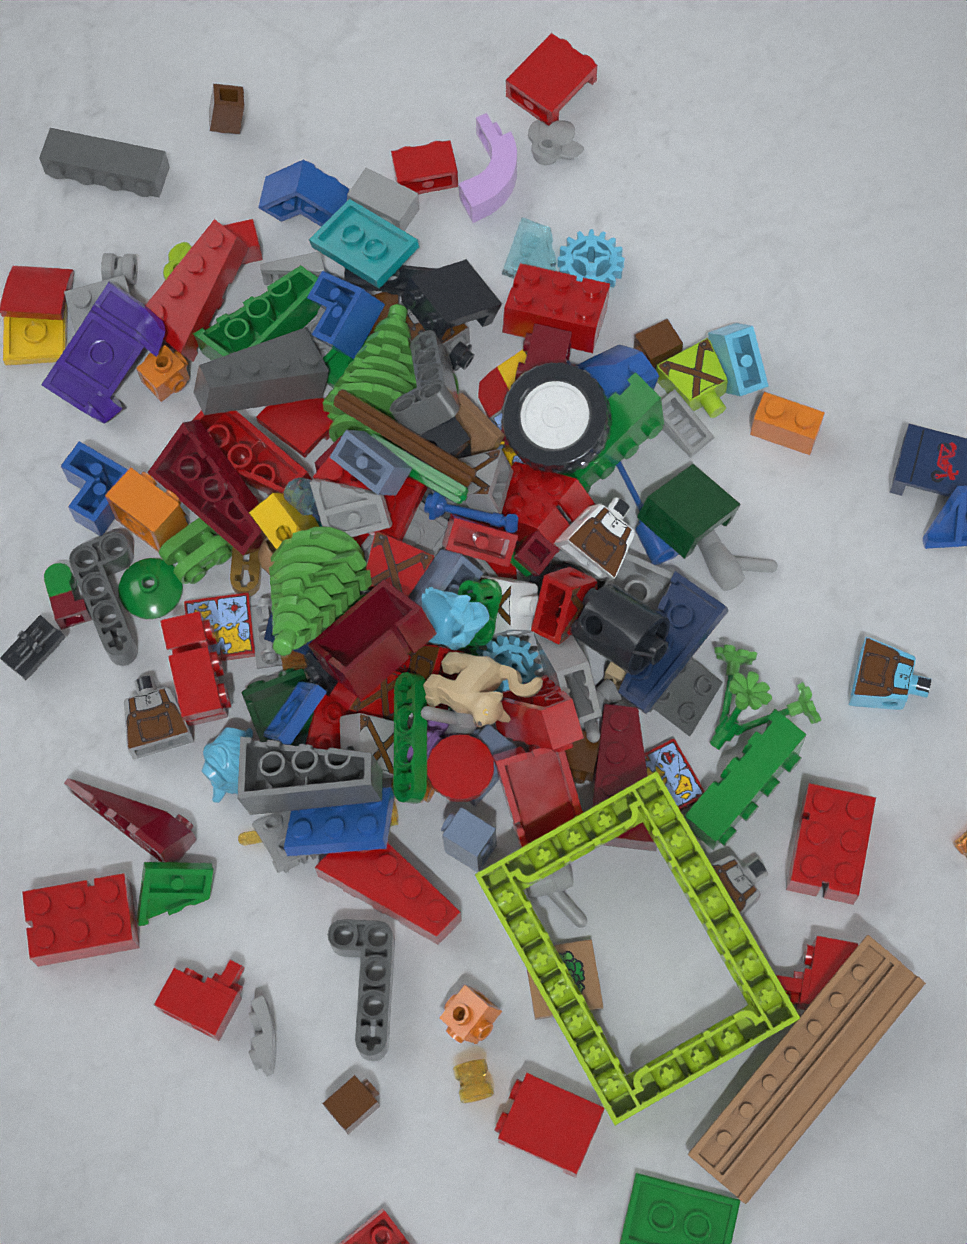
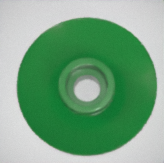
M158 558L142 559L129 566L123 573L118 587L119 598L124 608L132 615L142 619H157L169 614L178 605L183 594V584L174 574L175 567L167 565L164 560ZM149 580L154 581V585L151 588L143 587L145 582Z

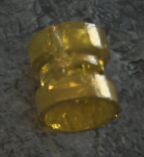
M486 1059L472 1060L453 1067L454 1077L460 1082L461 1088L458 1093L461 1103L476 1102L495 1095L492 1083L487 1080L488 1066Z

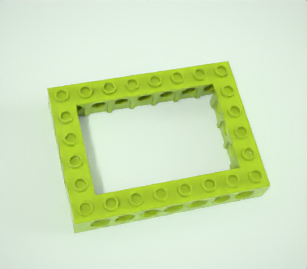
M657 771L475 874L476 879L615 1126L801 1019ZM643 822L748 1005L633 1072L626 1074L523 890Z

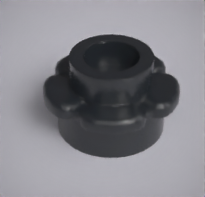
M460 341L451 351L449 356L455 371L459 370V368L467 369L472 362L475 354L471 352V344L467 346Z

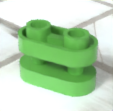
M200 518L167 540L159 550L160 557L167 565L178 563L174 569V574L182 584H196L204 578L206 571L215 565L224 564L232 556L233 546L220 535L214 536L216 532Z

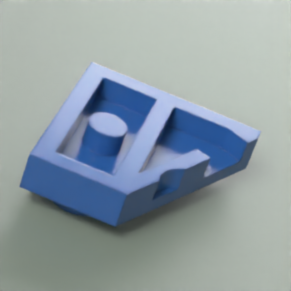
M967 485L956 487L923 536L922 542L925 549L967 546Z

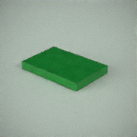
M636 1173L619 1244H732L741 1200Z

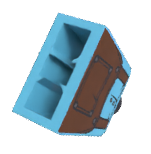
M865 637L859 655L849 705L901 710L904 708L909 694L927 698L932 679L913 674L916 658L913 655L872 638Z

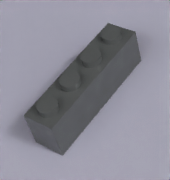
M55 128L49 129L39 157L45 174L52 178L76 180L84 185L95 184L105 186L112 191L124 190L134 192L141 197L153 196L160 198L170 168L166 152L163 150Z

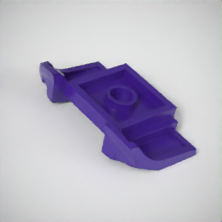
M109 281L41 385L91 418L105 424L122 410L120 400L112 394L142 349L145 347L153 355L158 356L165 335L163 321L143 303Z

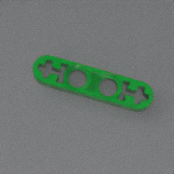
M409 672L400 674L394 687L393 790L399 802L418 804L424 799L427 789V720L421 716V710L427 706L426 693L423 687L426 680L420 674ZM412 713L414 720L412 727L409 729L407 722L409 715ZM412 746L413 758L409 763L407 760V754L409 748Z

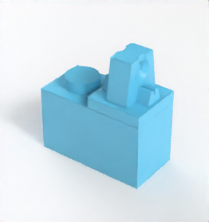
M734 323L708 332V339L728 380L726 393L743 396L769 387L752 325Z

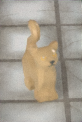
M449 652L441 662L443 671L448 674L456 673L458 677L455 680H451L441 675L431 674L423 685L426 693L425 698L430 707H436L441 703L446 704L457 713L472 715L474 724L482 727L485 724L491 725L497 720L508 723L511 720L501 703L503 693L494 692L502 681L508 680L509 689L515 695L525 698L537 694L542 687L543 681L541 678L536 677L531 682L522 684L520 672L509 666L501 665L488 656Z

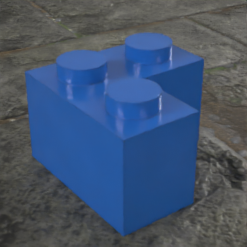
M303 159L265 177L258 208L281 222L301 214L322 227L347 202V194L350 188L340 183L335 177L329 176L316 168L313 163Z
M322 271L307 297L325 310L312 336L333 350L354 359L385 304L364 289Z
M79 441L61 465L68 482L81 489L68 508L75 522L95 534L103 536L115 519L105 495L128 469Z

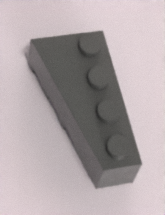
M305 327L200 364L193 393L204 415L322 398L329 370Z
M240 736L237 799L250 815L382 801V769L372 753L337 748L324 750L313 748L312 745L299 744V746L284 745L280 741L267 740V742L254 741L249 737Z

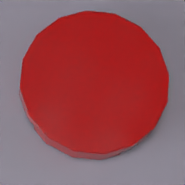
M452 735L441 740L432 749L427 760L428 779L432 788L438 794L446 797V799L453 802H469L480 797L492 782L494 777V759L489 748L479 739L469 735Z

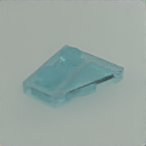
M522 217L502 275L514 279L520 263L556 271L555 266L557 262L555 252L552 249L551 227Z

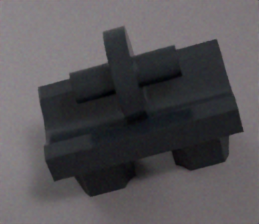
M39 615L25 631H20L17 634L18 639L0 659L26 681L66 637L60 630L56 629L44 617Z

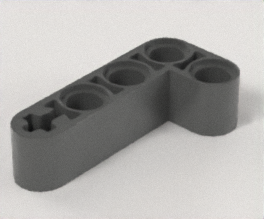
M432 330L420 333L410 344L417 388L398 397L390 406V411L396 421L418 435L450 420L458 413L460 408L450 356Z
M112 532L75 547L70 553L69 562L105 651L113 663L119 666H126L134 662L138 649L108 576L128 568L133 562L134 555L126 537L121 533ZM118 547L123 548V551L120 554L115 556L110 555L113 549ZM93 560L89 567L80 568L84 561ZM98 587L105 588L100 595H91L94 589ZM116 615V618L111 623H102L106 616ZM118 636L123 642L124 647L122 650L119 651L117 644L114 640V638Z
M337 920L329 927L327 934L333 951L343 957H360L355 1032L356 1047L364 1059L378 1061L386 1055L389 1048L395 952L394 935L390 926L382 921ZM342 931H349L354 935L352 941L347 945H339L335 942L336 936ZM381 932L388 936L387 942L380 947L372 946L369 943L371 936L375 933ZM375 966H380L386 970L385 976L379 981H372L367 978L368 971ZM377 1000L383 1003L384 1007L380 1014L370 1016L365 1013L366 1005L369 1002ZM369 1026L375 1027V1036L377 1041L381 1043L376 1044L374 1050L371 1051L364 1044V1042L370 1041L371 1030Z

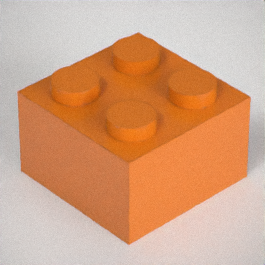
M130 467L105 497L116 521L159 553L161 546L167 540L188 526L185 519L186 513L180 506L182 502L179 501V498L170 490L163 492L156 486L157 482L144 471L139 474Z

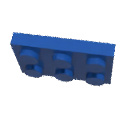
M382 788V801L291 811L284 843V850L287 856L386 849L395 797L392 788Z

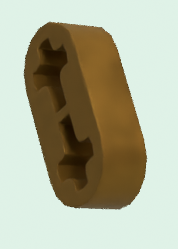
M232 547L230 571L232 589L236 594L248 592L251 597L257 593L261 584L262 567L259 562L258 551L250 553L249 562H245L244 556ZM244 570H248L251 580L248 582L247 587H242L239 582L243 580Z

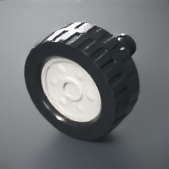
M549 362L544 365H537L520 375L511 385L509 392H507L504 398L501 422L506 440L516 456L534 470L561 475L575 473L577 470L584 469L592 461H595L607 446V440L610 439L612 414L607 395L590 373L586 370H581L576 365H568L564 362Z

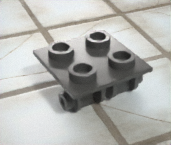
M691 658L649 712H652L654 709L685 734L691 736L723 682Z

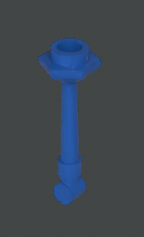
M437 492L429 494L425 501L424 511L429 514L430 520L438 519L445 512L487 522L492 526H504L505 530L510 533L518 530V516L515 514H508L504 517L503 514L495 512L492 514L447 504L446 498Z

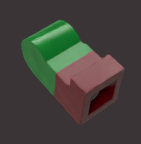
M535 531L525 536L515 546L510 563L526 577L530 574L538 576L559 550L538 531Z
M62 563L50 565L45 570L44 582L55 621L60 629L63 630L91 621L92 618L84 599L77 600L76 598L77 581L70 568Z

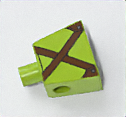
M708 338L657 365L656 372L659 374L657 383L668 394L675 389L693 411L703 407L710 418H715L725 411L726 406L720 397L726 393L728 380Z

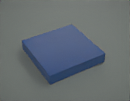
M298 682L263 733V736L268 740L280 741L284 745H291L327 691L317 684Z

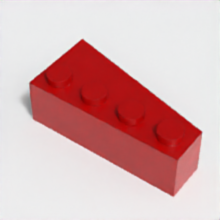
M201 410L194 417L193 420H199L246 484L268 495L284 493L301 494L303 497L311 489L310 481H312L309 473L238 411L204 415Z

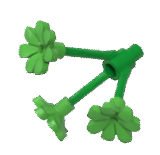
M724 645V648L714 647L716 659L727 663L725 675L728 676L720 723L714 729L716 734L709 741L718 750L722 748L726 741L730 742L735 735L739 736L750 729L768 723L769 719L767 717L769 715L745 724H741L737 718L742 710L747 709L748 706L753 710H758L762 704L767 705L772 700V695L767 693L770 690L769 685L766 682L757 683L759 675L756 672L749 671L746 679L744 675L739 673L740 665H752L758 653L744 649L736 651L733 645ZM801 682L797 685L799 692L798 701L787 704V708L779 710V712L784 716L790 715V717L803 713L808 717L811 724L821 721V717L816 711L813 700H810L812 698L811 689L809 686L805 687V684ZM732 694H735L736 707L730 715Z

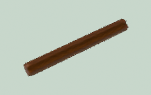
M341 389L335 396L333 403L335 407L466 487L470 486L474 481L477 473L475 469L344 389Z

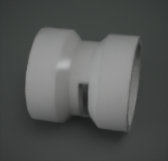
M104 253L101 262L102 281L124 275L128 285H135L138 275L136 254H125L123 257H117L113 253Z

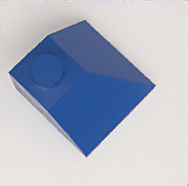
M621 344L576 365L581 370H586L598 381L608 399L615 392L620 396L631 385L627 380L635 372L653 390L659 378V374L642 351Z

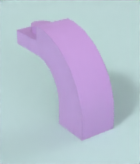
M487 113L476 117V133L491 161L482 173L459 183V198L472 223L497 211L510 197L517 179V148L511 132L502 135L498 123H492Z

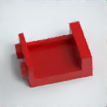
M550 33L505 80L506 97L536 119L550 126L553 122L559 121V111L587 82L593 85L597 81L598 65L590 56L583 55L574 49L567 40L560 39L553 33Z
M526 1073L524 1080L517 1079L512 1088L509 1099L514 1100L509 1114L503 1111L494 1131L500 1133L498 1143L510 1145L562 1169L563 1173L576 1178L605 1108Z

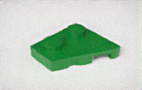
M144 862L137 911L138 926L149 924L148 919L168 912L170 916L182 911L186 906L197 905L209 900L214 870L212 863Z

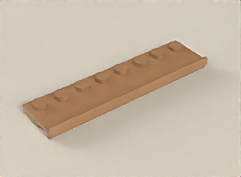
M866 935L801 1014V1019L792 1025L693 1146L688 1156L724 1185L739 1200L747 1204L926 984L924 980L916 976L872 937Z

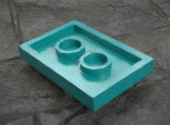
M351 199L309 239L312 248L377 288H380L420 247L418 239Z

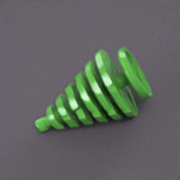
M394 304L389 308L387 318L378 323L374 330L375 333L368 337L364 347L358 351L354 361L348 365L344 374L338 379L334 388L324 399L323 410L329 412L327 417L332 420L329 435L333 442L340 436H343L346 430L365 431L369 435L377 434L404 450L333 404L335 396L341 389H344L396 421L390 411L391 404L398 397L417 388L409 342L411 334L408 324L405 323L408 311L404 306Z
M313 527L308 530H301L293 533L291 539L284 540L270 557L271 562H274L269 567L273 615L272 635H276L273 642L274 651L279 655L286 656L293 650L315 639L365 596L360 595L359 591L367 590L372 585L370 570H366L367 563L364 552L357 541L345 532L332 527Z

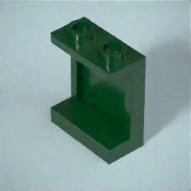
M692 464L647 496L637 518L685 559L693 553L696 545L702 538L721 524L723 526L729 525L741 504L696 465Z
M295 668L287 669L281 672L277 678L267 682L265 680L253 682L247 686L246 690L241 692L260 742H267L268 739L263 736V733L298 682L308 683L303 668L298 670ZM314 711L291 743L292 746L306 745Z

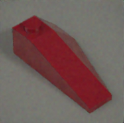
M67 778L64 782L65 786L74 796L159 862H179L197 840L191 831L194 826L180 814L173 817L167 811Z

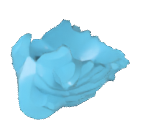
M433 587L426 588L425 594H422V609L437 633L428 642L444 644L455 651L461 647H466L475 637V634L489 621L488 610L480 602H469L471 598L468 595H457L456 593L441 591Z
M226 727L213 743H208L204 747L203 757L205 761L201 772L210 780L213 786L212 801L215 803H220L226 793L238 795L240 736L253 738V730L251 728L245 731Z

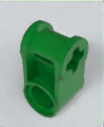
M485 579L480 583L474 580H467L460 585L458 595L470 596L469 602H480L489 613V621L471 640V642L483 646L488 644L494 636L499 604L502 599V590L499 583L494 579Z

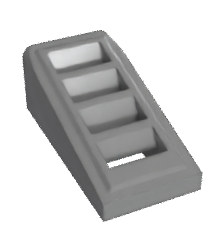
M317 251L260 264L264 285L274 283L300 265L319 277L322 271L325 272L321 253Z
M674 389L662 399L663 411L670 405L675 409L668 416L663 412L664 425L662 430L691 458L715 437ZM680 414L684 419L677 425H674L671 421ZM689 423L693 428L682 435L679 430ZM698 432L702 437L690 445L687 440Z

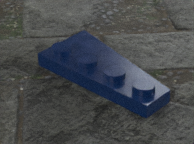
M676 571L670 580L671 585L666 596L662 597L658 606V612L666 616L670 621V630L666 638L668 649L657 664H650L637 675L626 673L618 690L621 697L644 714L649 712L729 611L727 606Z

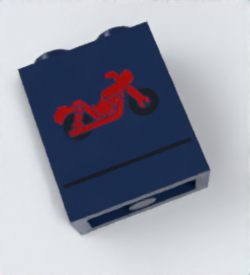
M908 424L890 493L902 496L905 487L909 486L950 497L957 486L967 485V438Z

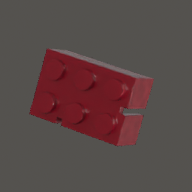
M383 580L309 643L308 646L323 669L339 683H342L357 698L362 700L409 659L407 653L412 651L415 654L437 633L422 607L386 580Z

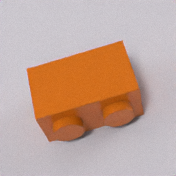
M764 392L753 420L750 435L811 455L825 412Z

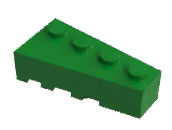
M300 265L267 286L268 291L255 298L251 296L242 302L243 307L230 315L225 313L217 318V323L207 330L201 328L193 335L202 354L212 361L303 329L317 315L320 306L307 298L318 277Z
M636 372L627 380L631 385L620 396L615 392L608 399L611 407L612 426L610 439L607 440V446L604 451L586 468L577 470L575 473L563 474L577 479L587 493L595 482L610 476L620 461L631 458L638 451L639 445L648 438H655L663 429L664 417L661 397Z
M774 709L767 717L769 720L764 733L760 734L756 731L751 736L741 752L743 756L741 758L736 756L729 762L720 775L722 780L719 783L714 781L684 816L693 834L712 850L720 843L726 846L737 833V830L734 828L741 819L747 822L759 808L756 802L764 794L769 797L781 783L777 778L785 770L788 773L792 772L802 759L799 753L807 734L777 709Z

